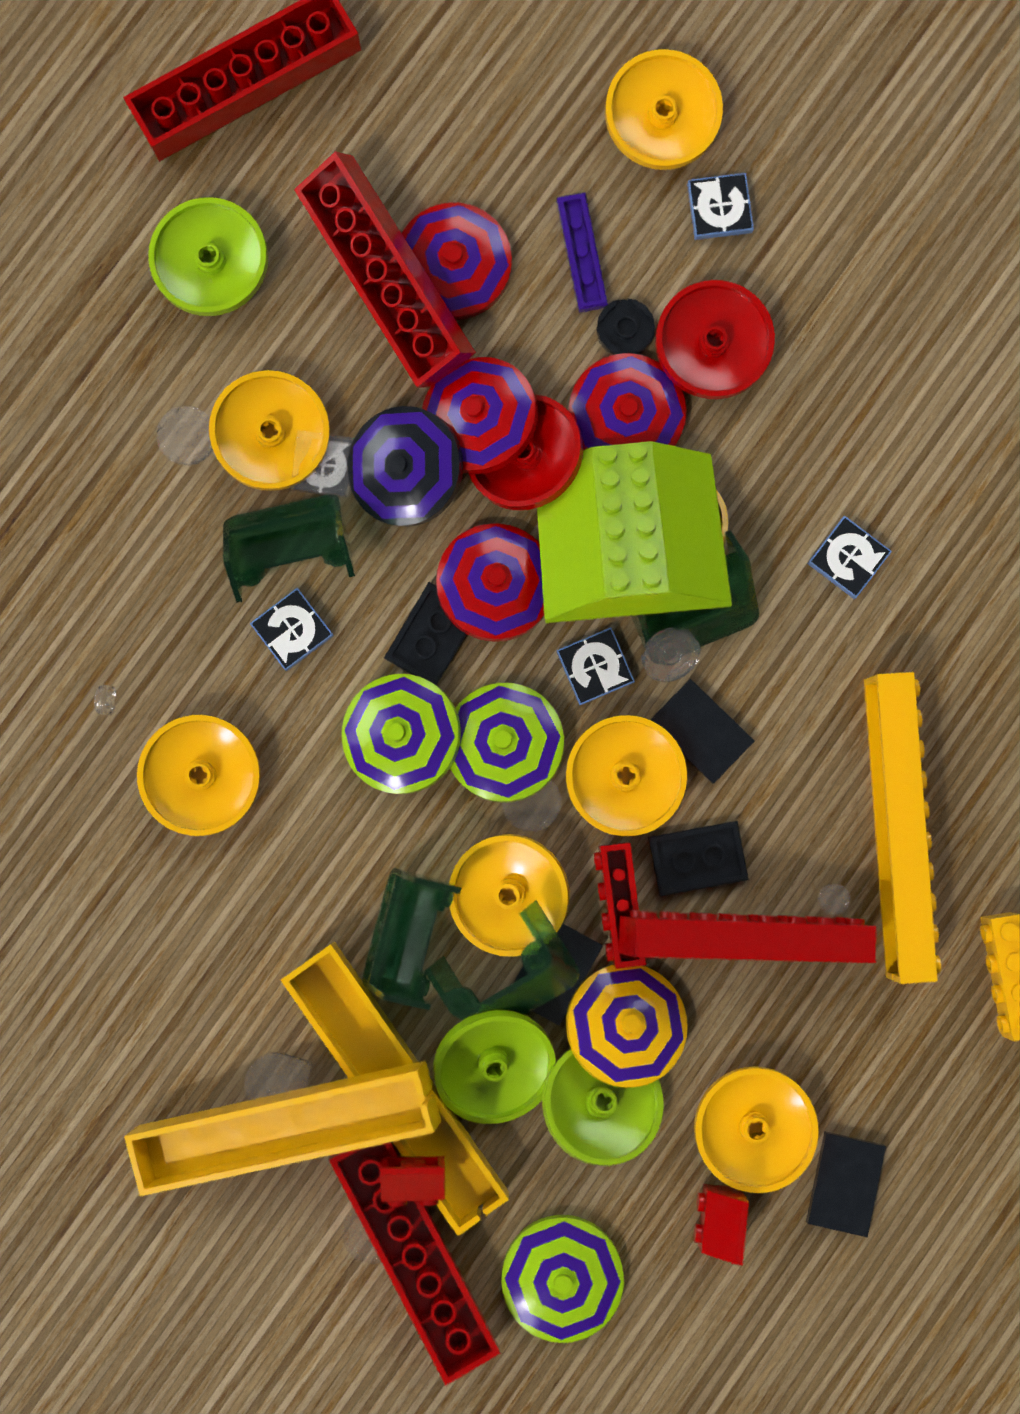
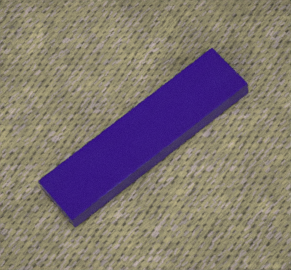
M584 192L558 197L556 202L578 312L603 309L608 305L586 194Z

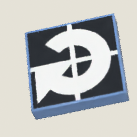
M746 173L688 180L687 188L695 240L753 232Z
M843 516L807 564L850 597L856 599L892 551L846 516Z
M298 588L250 623L285 671L291 669L334 636Z
M608 628L556 651L579 706L635 682L612 628Z

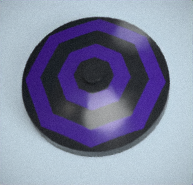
M398 406L386 409L370 418L361 427L352 442L347 461L349 485L359 505L375 519L400 527L424 524L440 515L451 504L458 492L463 475V455L459 441L447 423L429 411L412 406Z

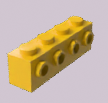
M1007 912L980 917L982 924L980 926V933L987 951L986 966L989 973H991L993 984L991 986V993L998 1012L997 1026L1002 1037L1018 1041L1020 1040V914Z

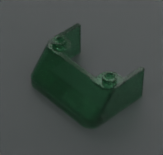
M323 495L235 515L227 519L223 524V563L236 603L242 602V586L251 587L259 584L265 576V569L322 556L323 562L333 567H340L346 564L349 577L355 576L352 551L339 497L336 495Z
M731 530L725 532L729 554L725 555L732 600L731 607L631 616L644 649L651 661L656 663L665 662L749 628L758 620L759 608L750 559Z
M398 868L391 870L363 971L362 982L367 989L384 1001L430 1010L431 1004L423 999L428 994L430 979L427 978L426 972L422 969L437 912H443L446 907H450L453 894H460L462 888L449 882Z
M537 900L533 901L519 913L535 938L533 942L523 949L521 954V961L528 975L479 1002L471 989L461 985L444 956L424 970L448 1011L453 1016L462 1021L470 1016L492 1010H509L526 1015L569 990L578 981V966Z

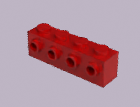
M630 842L598 846L599 852L593 854L595 870H601L603 882L597 883L599 900H605L606 913H601L603 931H609L610 943H605L607 962L613 961L615 969L646 965L645 957H633L619 953L620 916H630V910H639Z

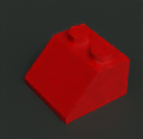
M444 1156L382 1157L380 1166L381 1201H388L389 1206H405L407 1201H420V1205L432 1206L439 1204V1200H445Z
M703 1184V1193L698 1192L696 1209L698 1212H701L700 1224L695 1223L693 1236L694 1243H698L702 1254L743 1266L749 1204L742 1191L730 1186Z

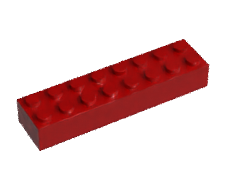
M299 0L124 96L123 99L160 162L361 51L359 35L339 0Z
M335 151L302 181L294 191L416 387H431L441 378L462 365L476 352L354 156Z
M630 910V916H620L619 953L633 957L876 964V926L865 925V919L850 917L829 918L821 916L799 917L791 915L768 916L761 914L737 915L719 913L718 919V914L689 912L688 918V913L660 911V916L657 917V912Z
M388 1142L329 1155V1162L445 1386L501 1354L493 1333L427 1207L420 1205V1201H407L405 1206H389L388 1201H381L380 1166L382 1157H400L394 1143Z

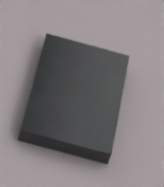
M428 582L384 659L411 675L419 676L438 685L467 634L458 629L444 613L438 599L436 585Z
M691 679L650 719L672 735L681 748L684 757L712 784L755 742Z
M738 821L648 837L659 896L749 880Z
M563 923L555 936L547 944L529 953L506 996L560 1026L567 1013L573 994L585 980L603 945Z
M824 1131L806 1218L807 1224L868 1238L886 1150L884 1144Z

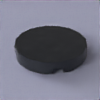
M635 299L612 301L603 308L598 317L596 333L599 343L612 355L623 353L640 355L649 347L653 340L655 331L654 318L646 305Z

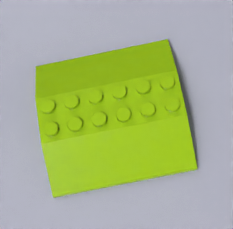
M653 441L591 447L583 450L580 469L567 490L552 502L537 508L545 623L732 606L711 454Z

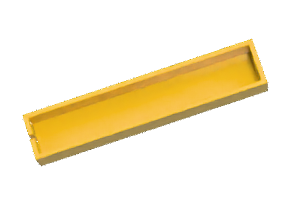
M914 672L877 674L864 679L885 973L886 978L900 984L938 982L937 974L941 973V961L939 955H936L935 943L939 940L937 925L933 924V912L936 911V897L934 893H931L930 881L934 879L933 864L928 860V850H931L932 840L930 832H926L925 819L929 818V805L927 801H924L923 789L927 787L926 772L921 768V758H924L925 748L923 741L919 740L918 728L922 727V713L920 710H917L916 697L920 695V685L918 679L914 677Z
M335 941L280 980L348 1078L419 1062ZM431 1080L433 1088L428 1095H435L441 1123L434 1133L393 1141L402 1156H444L445 1200H439L437 1207L457 1236H459L481 1220V1209L479 1208L481 1204H483L482 1211L487 1216L509 1200V1191L458 1117L443 1103L435 1084Z
M421 1061L138 1125L125 1135L124 1138L139 1195L144 1196L434 1133L441 1123L435 1095H428L433 1087L426 1061Z

